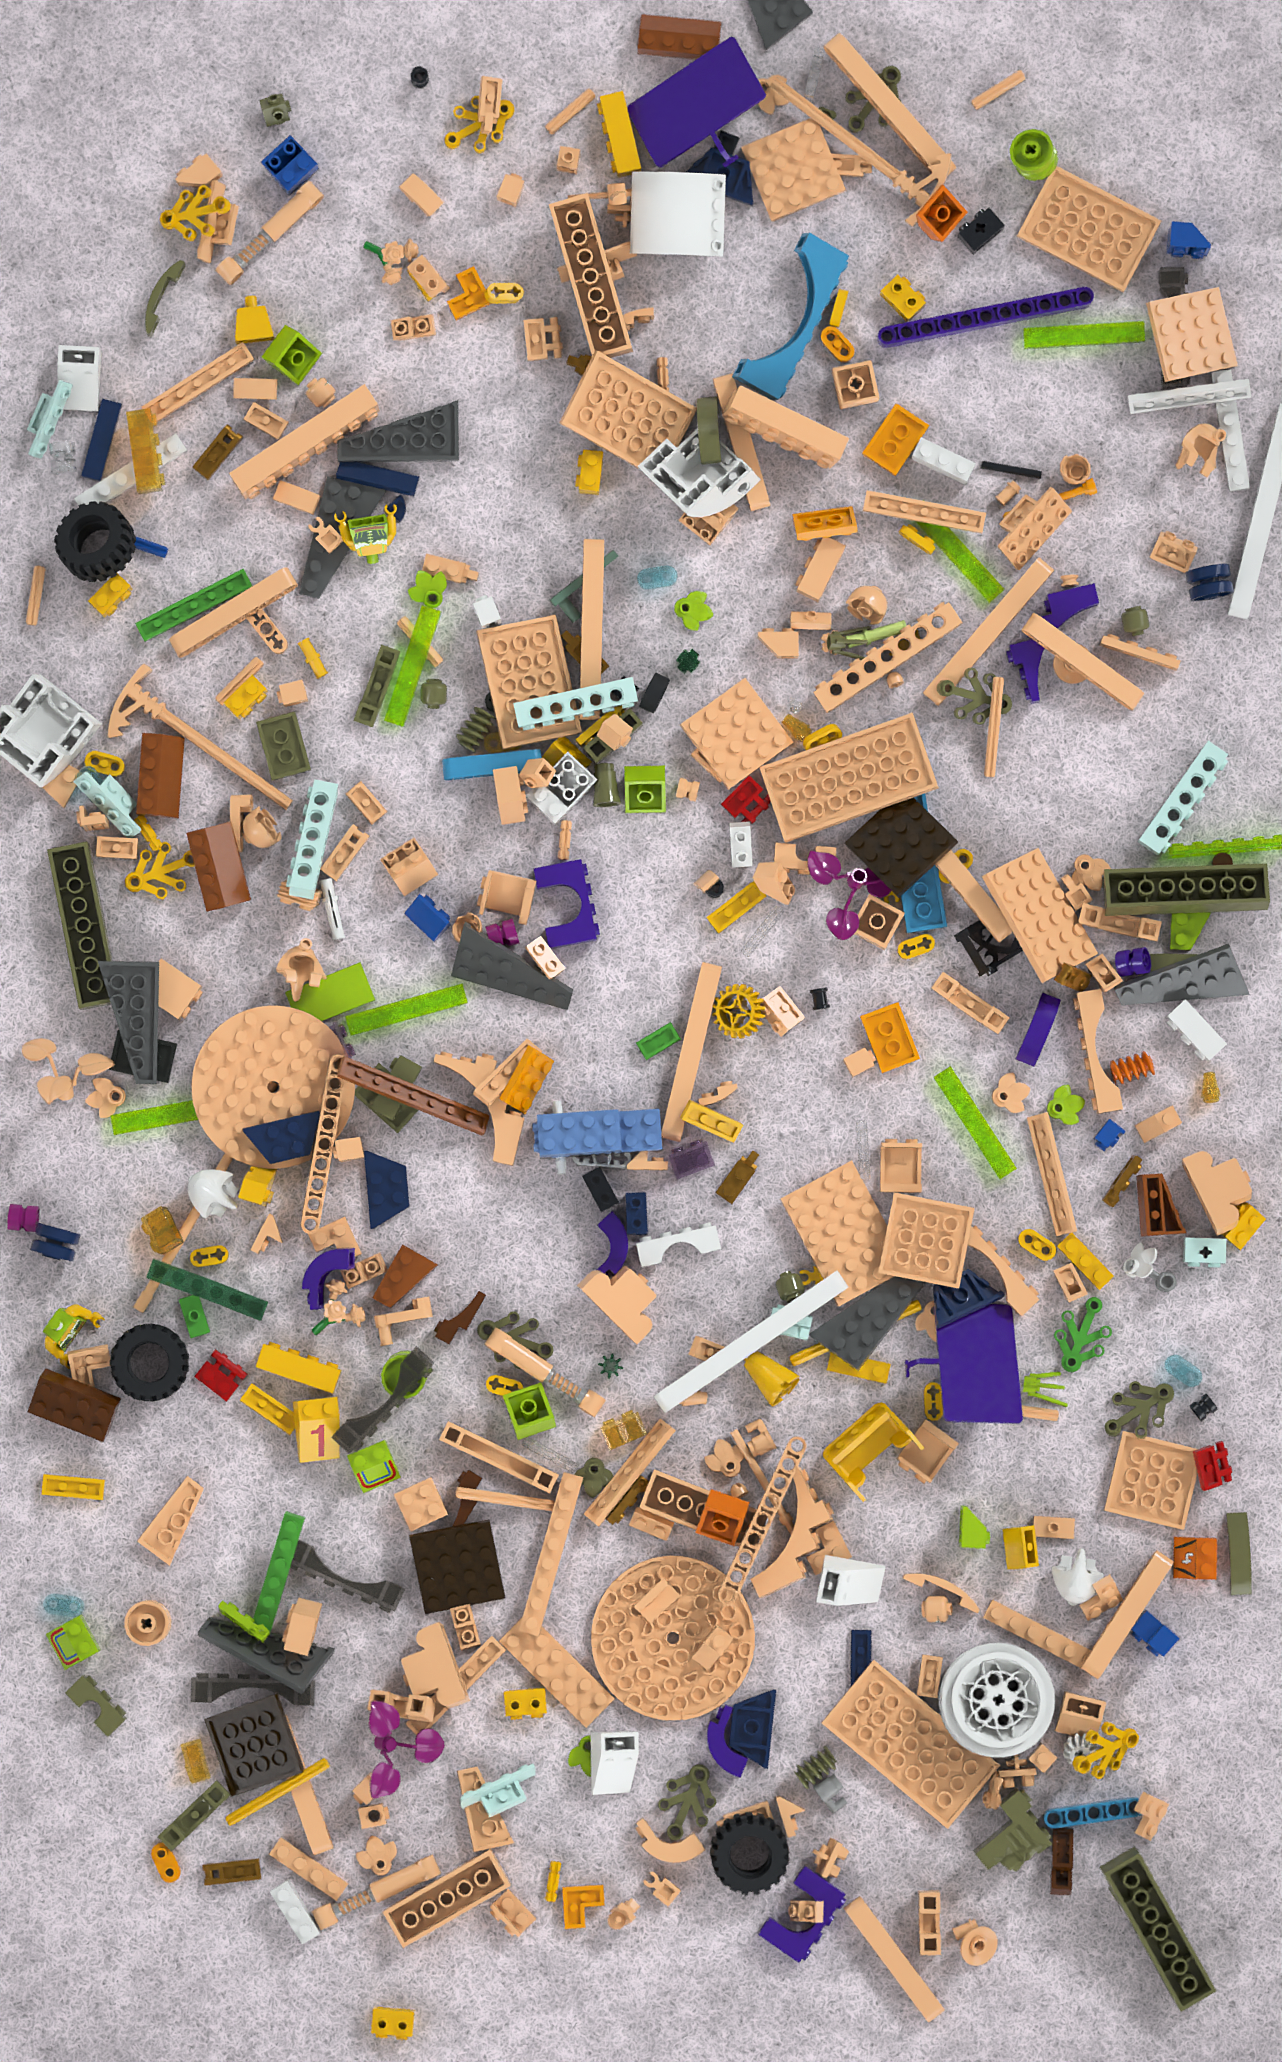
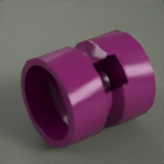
M513 918L502 921L501 925L494 923L485 926L488 938L493 942L508 945L509 947L520 944Z
M10 1204L7 1220L8 1230L20 1231L21 1228H24L27 1232H35L37 1223H39V1206L27 1205L26 1208H23L22 1205Z

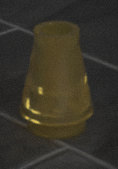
M788 714L782 721V724L786 726L796 741L803 742L812 733V730L809 728L810 725L793 717L791 714Z
M1203 1073L1201 1091L1203 1102H1219L1221 1094L1215 1073Z

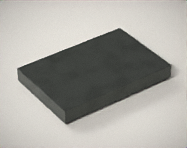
M118 1030L111 1060L114 1061L115 1065L108 1070L133 1075L124 1043ZM158 1039L157 1081L169 1083L177 1043Z

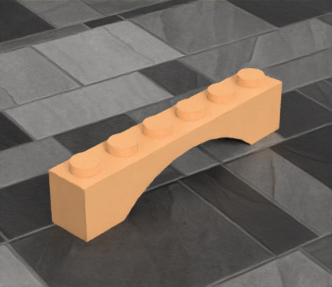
M1101 989L1076 993V998H1073L1074 1009L1079 1011L1080 1018H1076L1078 1030H1082L1083 1033L1080 1043L1082 1050H1086L1087 1058H1084L1085 1069L1090 1071L1091 1078H1087L1089 1090H1093L1094 1098H1091L1092 1108L1097 1110V1114L1122 1110L1120 1089L1106 1076L1096 1053V1028L1100 1016L1105 1009Z
M976 1225L974 1227L971 1226L967 1246L983 1253L994 1264L1004 1283L1006 1302L1020 1317L1023 1316L1040 1300L1037 1297L1039 1293L1033 1286L1027 1287L1023 1282L1025 1278L1017 1270L1014 1272L1009 1267L1011 1263L1004 1255L1000 1257L995 1252L997 1250L995 1245L990 1240L986 1242L981 1237L983 1233Z
M450 1421L447 1422L439 1439L548 1493L551 1492L559 1474Z

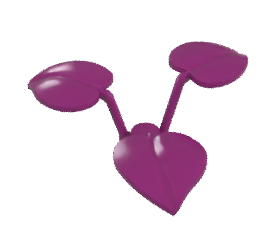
M812 850L809 852L808 870L816 882L828 885L833 878L835 880L848 878L847 884L852 891L844 909L833 908L826 916V925L831 933L839 940H847L855 934L859 927L858 915L853 911H847L856 890L860 889L862 885H867V891L878 898L886 897L891 893V890L869 868L865 870L856 868L852 873L847 872L837 876L841 871V864L838 858L826 852H815Z
M371 1701L368 1724L371 1733L376 1736L374 1746L381 1750L380 1754L385 1757L388 1764L380 1762L374 1767L370 1780L371 1797L377 1799L391 1795L400 1785V1773L397 1769L392 1768L393 1763L387 1752H392L396 1746L415 1749L414 1757L417 1761L430 1763L442 1754L445 1747V1742L440 1734L430 1728H425L418 1732L415 1737L416 1745L396 1742L395 1738L390 1735H392L391 1730L398 1728L400 1715L392 1705L381 1701Z

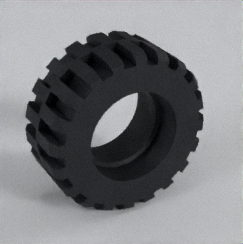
M91 501L88 505L85 503L78 505L79 508L70 510V514L67 517L64 516L61 520L62 524L57 527L56 532L58 535H55L54 538L56 553L67 569L83 581L88 580L89 582H96L97 579L100 582L106 581L107 577H115L118 571L121 570L122 572L126 568V563H130L132 559L131 553H134L136 548L134 545L136 542L134 529L124 515L112 504L108 505L107 502L102 501L98 504L96 501ZM99 530H109V537L103 547L93 553H81L82 545L89 535Z
M158 1324L134 1326L125 1331L117 1339L114 1348H112L110 1360L112 1378L115 1379L116 1385L123 1393L136 1400L159 1401L168 1398L180 1389V1386L187 1378L186 1375L189 1372L190 1366L187 1347L177 1333L165 1326ZM147 1343L157 1344L162 1347L169 1359L167 1372L162 1378L154 1382L140 1380L131 1369L132 1354L139 1346Z
M745 1812V1815L742 1816L738 1813L734 1815L733 1819L727 1818L723 1821L724 1825L722 1827L718 1826L716 1835L712 1837L710 1848L712 1866L724 1886L728 1885L730 1890L737 1892V1890L741 1891L743 1895H748V1892H753L754 1895L760 1894L759 1891L763 1889L767 1892L771 1889L772 1884L777 1885L780 1882L781 1875L784 1876L787 1871L786 1866L789 1865V1847L781 1827L776 1825L770 1817L765 1818L761 1813L752 1815V1812ZM749 1836L764 1840L769 1848V1857L761 1867L754 1870H743L733 1864L730 1852L732 1846L738 1840Z

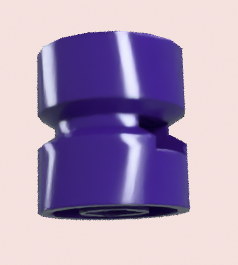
M1141 947L1133 949L1132 952L1130 950L1117 951L1115 955L1116 970L1120 977L1133 976L1134 973L1138 975L1149 973L1151 971V957L1148 949Z

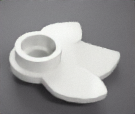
M1141 1242L1133 1248L1131 1257L1124 1263L1123 1270L1126 1272V1275L1131 1278L1136 1276L1145 1278L1149 1276L1153 1271L1151 1264L1156 1260L1157 1250L1155 1248L1144 1250L1143 1244Z

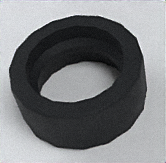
M655 673L639 707L654 714L668 687L670 679Z

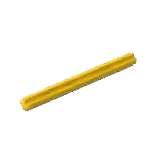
M326 1758L319 1760L304 1769V1772L292 1776L225 1817L228 1825L236 1824L330 1767L329 1762Z

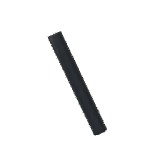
M982 461L981 469L1041 479L1042 471L988 461Z

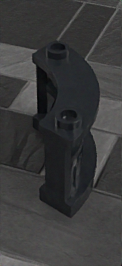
M980 920L954 935L956 941L962 943L979 971L977 973L979 977L985 973L987 976L992 975L998 971L997 966L1023 951L1022 947L1017 949L1019 942L1016 937L1011 947H1002L989 943L993 939L991 933L986 941L983 940L986 936L982 934V930L987 928ZM970 938H971L975 943H977L978 945H980V947H979L977 950H976L975 946L973 945L972 941L970 940ZM983 948L987 949L984 958L988 955L993 957V961L989 965L984 963L979 954ZM998 953L1009 954L998 961Z

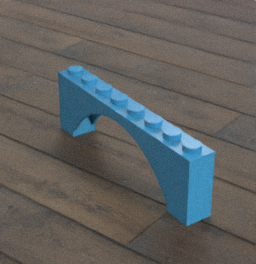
M802 233L794 249V252L798 254L802 262L807 282V303L800 326L791 339L774 353L756 360L740 359L732 376L734 379L772 400H779L784 396L787 390L786 385L795 374L794 368L797 362L803 358V350L806 344L811 341L815 326L821 321V313L830 303V295L839 284L838 278L841 272H844L848 266L847 260L849 255L811 233Z

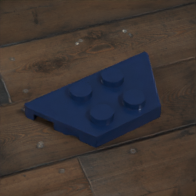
M711 147L702 158L698 159L685 172L726 175L725 197L751 207L753 206L749 161L739 158L727 167H724L725 158L718 149Z
M320 1111L242 1129L270 1164L311 1154Z
M364 1151L370 1229H374L410 1207L407 1170L405 1165L372 1152Z
M970 1269L962 1271L959 1288L939 1284L933 1286L936 1326L939 1329L1002 1299L1005 1293L1001 1290L998 1292L989 1286L990 1283L979 1278Z
M776 1689L733 1704L729 1746L765 1769H768Z

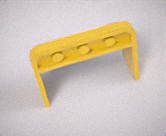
M880 1402L873 1405L830 1443L823 1451V1458L864 1502L866 1499L858 1491V1488L865 1482L866 1475L862 1470L891 1444L897 1448H902L913 1441L921 1450L924 1449V1446L885 1403Z

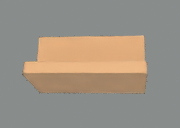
M663 1577L634 1607L649 1623H652L680 1595Z

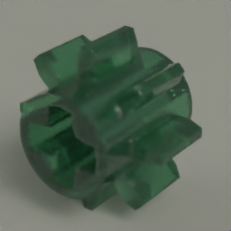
M684 649L676 659L679 663L677 668L684 674L687 670L692 674L701 663L697 659L700 654L693 649L690 652Z
M611 1354L610 1359L603 1356L605 1362L598 1363L604 1369L600 1374L608 1373V1379H610L613 1373L618 1377L619 1375L616 1371L623 1369L622 1366H618L621 1358L613 1359L614 1354ZM607 1361H610L611 1363L614 1361L616 1362V1365L614 1366L616 1369L615 1371L612 1372L611 1370L607 1371L605 1369L607 1367Z

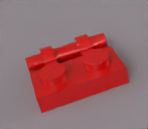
M749 775L721 803V806L735 819L741 813L745 817L741 822L753 824L756 821V817L763 810L766 811L769 808L768 805L771 803L769 794L764 799L758 796L764 789ZM754 800L758 805L749 812L746 807Z
M215 1349L211 1354L217 1360L215 1364L212 1365L209 1361H206L194 1377L227 1402L239 1387L233 1381L235 1377L238 1376L244 1380L248 1374L242 1370L243 1367L239 1364L236 1365L230 1361L225 1353L221 1354ZM221 1365L231 1371L229 1376L219 1370Z
M1223 1441L1215 1443L1216 1451L1212 1445L1192 1451L1201 1490L1203 1491L1223 1485L1222 1476L1224 1482L1232 1481L1231 1473L1233 1471L1228 1463V1450L1225 1448ZM1217 1459H1219V1461H1220V1465H1221L1220 1468H1219V1466H1218Z

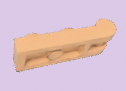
M353 824L320 870L337 882L370 835L360 832L358 827ZM352 836L358 839L356 844L349 841Z

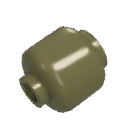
M1141 606L1127 608L1121 615L1124 631L1126 633L1132 632V636L1144 634V630L1150 626L1147 610L1141 609Z
M426 679V682L421 685V702L426 704L429 709H439V706L447 701V685L442 683L441 679Z
M786 1271L779 1275L780 1278L776 1281L775 1286L783 1301L790 1303L804 1293L805 1288L799 1274Z

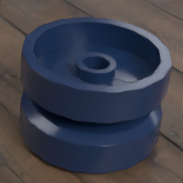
M1229 564L1203 566L1185 573L1187 583L1196 585L1189 590L1190 601L1213 600L1234 593L1233 583L1229 580H1223L1231 575Z
M37 1223L35 1233L46 1237V1242L35 1239L32 1241L30 1250L42 1253V1256L52 1259H64L73 1262L76 1254L75 1250L64 1246L65 1243L78 1245L81 1234Z

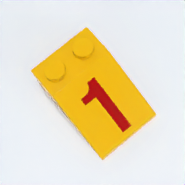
M338 1397L292 1402L299 1463L340 1458Z

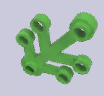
M1091 1297L1086 1301L1087 1313L1079 1332L1073 1320V1312L1067 1310L1061 1315L1074 1341L1071 1351L1066 1342V1332L1059 1329L1054 1333V1338L1058 1341L1064 1354L1061 1359V1365L1067 1372H1076L1080 1369L1083 1361L1093 1357H1101L1104 1354L1105 1350L1101 1345H1095L1092 1350L1079 1354L1082 1346L1100 1338H1108L1112 1334V1329L1109 1326H1102L1100 1330L1087 1335L1095 1313L1102 1309V1302L1097 1297ZM1091 1302H1097L1098 1307L1092 1309L1090 1306ZM1065 1313L1071 1314L1069 1321L1064 1319ZM1104 1328L1109 1329L1107 1336L1102 1334ZM1058 1332H1063V1339H1058L1056 1337V1334ZM1096 1347L1102 1349L1100 1355L1095 1354L1094 1350ZM1070 1358L1075 1360L1074 1366L1068 1364Z

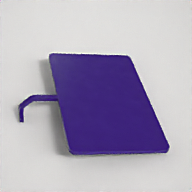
M729 37L629 104L627 110L657 167L665 166L710 135L726 160L723 166L727 167L739 159L737 154L732 158L728 155L715 132L764 100L766 93L737 40L734 37Z
M989 1304L939 1329L936 1326L938 1359L918 1358L910 1362L905 1360V1373L908 1378L910 1376L909 1369L912 1366L918 1364L939 1365L943 1415L947 1422L1020 1424L1022 1422L1023 1412L1013 1311L1010 1305Z

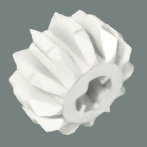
M1076 1733L1075 1738L1069 1736L1067 1742H1065L1063 1755L1064 1758H1067L1068 1764H1072L1076 1756H1087L1098 1750L1096 1743L1092 1744L1086 1741V1733L1083 1736H1079Z

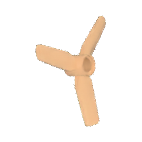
M625 183L608 184L606 192L588 193L589 199L608 198L609 205L626 204L627 197L632 196V188L626 189ZM582 194L567 195V197H568V198H572V197L579 196V195H582Z

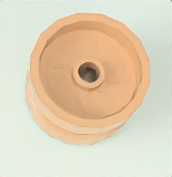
M144 1600L136 1603L128 1610L125 1616L124 1627L128 1637L133 1642L142 1646H151L161 1642L168 1635L172 1619L169 1611L163 1604L155 1600ZM151 1619V1620H152V1622H151L152 1625H151V1626H146V1625H145V1620Z

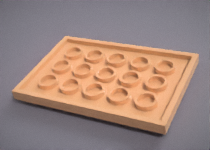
M1056 166V169L1048 176L1017 237L1124 293L1161 220Z
M595 351L559 423L638 468V465L666 439L675 447L680 445L697 408L603 353Z
M556 615L476 631L502 749L582 733L578 715L574 716L575 720L563 722V719L554 720L555 724L543 726V723L535 724L534 729L523 731V727L518 728L513 703L573 690ZM575 699L570 702V707L573 710H577ZM554 703L551 705L550 711L557 715L561 713L562 707L560 704ZM533 708L530 711V715L532 718L538 719L542 716V711L539 708Z
M1039 848L982 876L1041 983L1054 978L1056 974L1059 975L1064 962L1076 966L1098 954L1082 924L1078 923L1079 919Z
M852 1160L780 1199L823 1280L838 1270L849 1286L833 1298L838 1307L894 1277L879 1273L887 1225Z

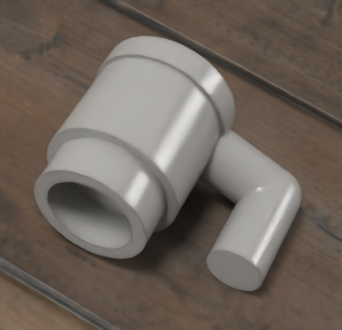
M1153 1270L1149 1275L1150 1278L1155 1280V1285L1161 1292H1169L1176 1286V1277L1170 1272L1159 1274Z
M834 1774L813 1787L832 1813H836L848 1804L843 1797L835 1803L831 1799L844 1788Z

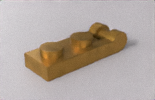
M227 424L192 468L209 481L234 448L242 441L243 436L240 433L236 434L232 427ZM225 437L231 439L229 444L223 441Z
M1064 962L1061 966V972L1059 975L1056 974L1053 979L1063 986L1065 985L1078 992H1083L1088 987L1092 975Z
M259 1858L202 1865L206 1878L204 1879V1886L262 1879ZM213 1870H219V1877L214 1878Z

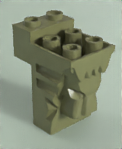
M1015 1788L1001 1800L1000 1807L1010 1820L973 1850L988 1870L1000 1862L1008 1870L1017 1872L1024 1862L1030 1860L1036 1852L1040 1854L1052 1845L1050 1841L1052 1836L1043 1826L1041 1828L1037 1826L1036 1823L1039 1820L1029 1810L1032 1807L1029 1803L1032 1799L1024 1789L1019 1791Z

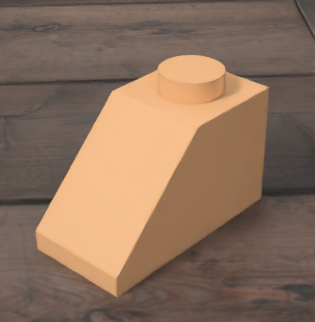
M1172 1105L1136 1124L1135 1127L1143 1142L1146 1143L1180 1125L1182 1122Z
M716 1625L692 1658L709 1670L731 1643L733 1637Z
M372 1772L352 1790L355 1793L353 1797L360 1804L364 1802L367 1805L374 1799L370 1793Z

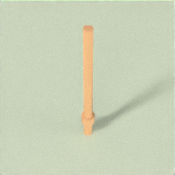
M735 1429L730 1434L765 1491L769 1482L739 1431ZM768 1496L772 1505L775 1506L777 1503L776 1498ZM780 1504L777 1510L780 1516L778 1519L782 1525L786 1526L790 1535H792L794 1529L793 1518L789 1512H786L783 1505Z

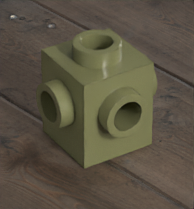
M282 93L278 95L273 94L268 98L259 100L267 127L275 124L280 125L290 120L288 112L292 110L289 100L284 101Z

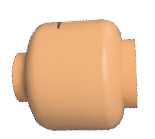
M314 378L306 385L309 388L306 391V396L316 407L323 406L325 408L336 398L334 396L335 388L325 378L318 380Z
M928 1596L922 1602V1616L928 1622H946L948 1616L952 1615V1603H948V1599L945 1596Z

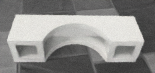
M710 1222L699 1225L700 1229L691 1230V1227L679 1229L680 1233L672 1235L671 1231L659 1234L660 1238L652 1239L651 1236L639 1238L640 1242L636 1243L641 1268L661 1263L666 1249L679 1242H686L695 1246L701 1254L721 1250L716 1225L711 1226Z

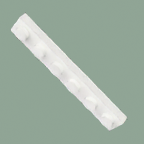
M1231 369L1211 372L1212 384L1233 381ZM1236 400L1215 402L1219 429L1226 432V438L1221 443L1229 492L1250 489Z
M1239 379L1186 388L1137 393L1135 395H1128L1130 414L1251 398L1249 379Z
M174 434L74 499L78 505L83 503L88 505L91 501H96L98 504L100 501L109 502L187 452V449L178 435Z

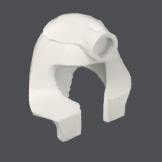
M207 1169L201 1170L189 1177V1198L203 1218H207L210 1214L222 1217L226 1211L225 1207L237 1208L238 1205L231 1197H235L239 1188L234 1186L231 1181L233 1178L232 1173Z
M1083 1548L1078 1550L1072 1569V1557L1062 1555L1059 1565L1052 1566L1051 1568L1056 1587L1070 1606H1076L1088 1601L1095 1593L1092 1584L1104 1577L1103 1573L1098 1572L1096 1569V1560L1085 1559V1550Z

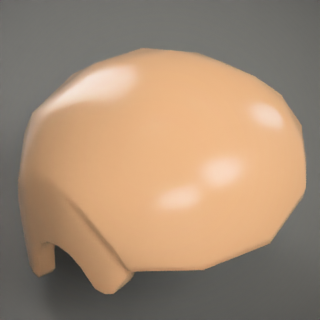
M1078 454L1066 455L1060 462V474L1063 480L1069 484H1081L1091 474L1090 463L1086 458Z
M467 912L466 915L456 918L452 926V935L457 942H460L465 921L479 933L482 932V923L477 915Z

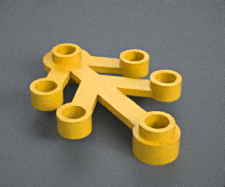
M474 96L471 99V106L474 109H478V105H474L473 101L479 100V96ZM500 100L499 119L496 130L491 134V139L494 143L502 142L505 122L514 115V105L509 100ZM456 106L453 110L455 118H464L476 122L457 133H447L444 138L445 145L449 149H456L459 147L462 139L480 129L478 140L474 143V150L477 153H483L486 150L487 134L481 133L482 122H478V113L465 110L463 106ZM503 106L508 108V111L505 113L501 111ZM459 109L463 111V114L460 116L456 114V111ZM497 133L501 135V138L498 140L493 137ZM452 136L456 138L454 143L449 142V138ZM477 144H483V149L478 150L476 148Z
M201 185L195 197L189 190H183L172 210H165L161 213L160 223L163 228L167 230L175 228L183 234L186 240L194 241L197 237V232L191 228H186L180 223V221L188 220L200 229L203 235L210 237L214 234V227L204 223L197 217L214 212L225 214L230 210V201L223 196H218L212 204L197 208L203 199L210 197L211 189ZM185 203H190L184 212H180Z
M162 842L163 845L169 846V850L163 852L160 848L151 871L145 874L143 872L149 860H152L153 855L151 851L143 850L140 853V861L135 872L129 873L125 878L126 888L131 892L145 890L156 895L158 899L163 900L168 895L167 890L164 887L157 888L146 883L155 879L174 887L178 892H183L187 887L186 882L165 874L184 866L195 867L194 862H188V857L192 855L191 850L185 852L182 859L162 866L166 855L171 852V845L168 842ZM145 852L150 854V858L147 860L143 859ZM135 878L139 880L137 886L131 884V881ZM178 882L184 883V887L182 889L177 888ZM161 889L165 891L163 897L158 896V891Z
M1109 1721L1104 1722L1101 1731L1107 1735L1113 1734L1119 1738L1113 1742L1099 1736V1733L1089 1730L1085 1736L1086 1741L1103 1747L1087 1756H1076L1072 1762L1073 1768L1079 1773L1085 1774L1090 1770L1092 1762L1103 1757L1100 1764L1092 1768L1091 1774L1097 1779L1103 1778L1107 1766L1114 1771L1118 1770L1127 1749L1134 1748L1138 1744L1139 1736L1134 1729L1127 1728L1122 1731ZM1118 1749L1117 1754L1114 1757L1113 1754L1115 1750Z

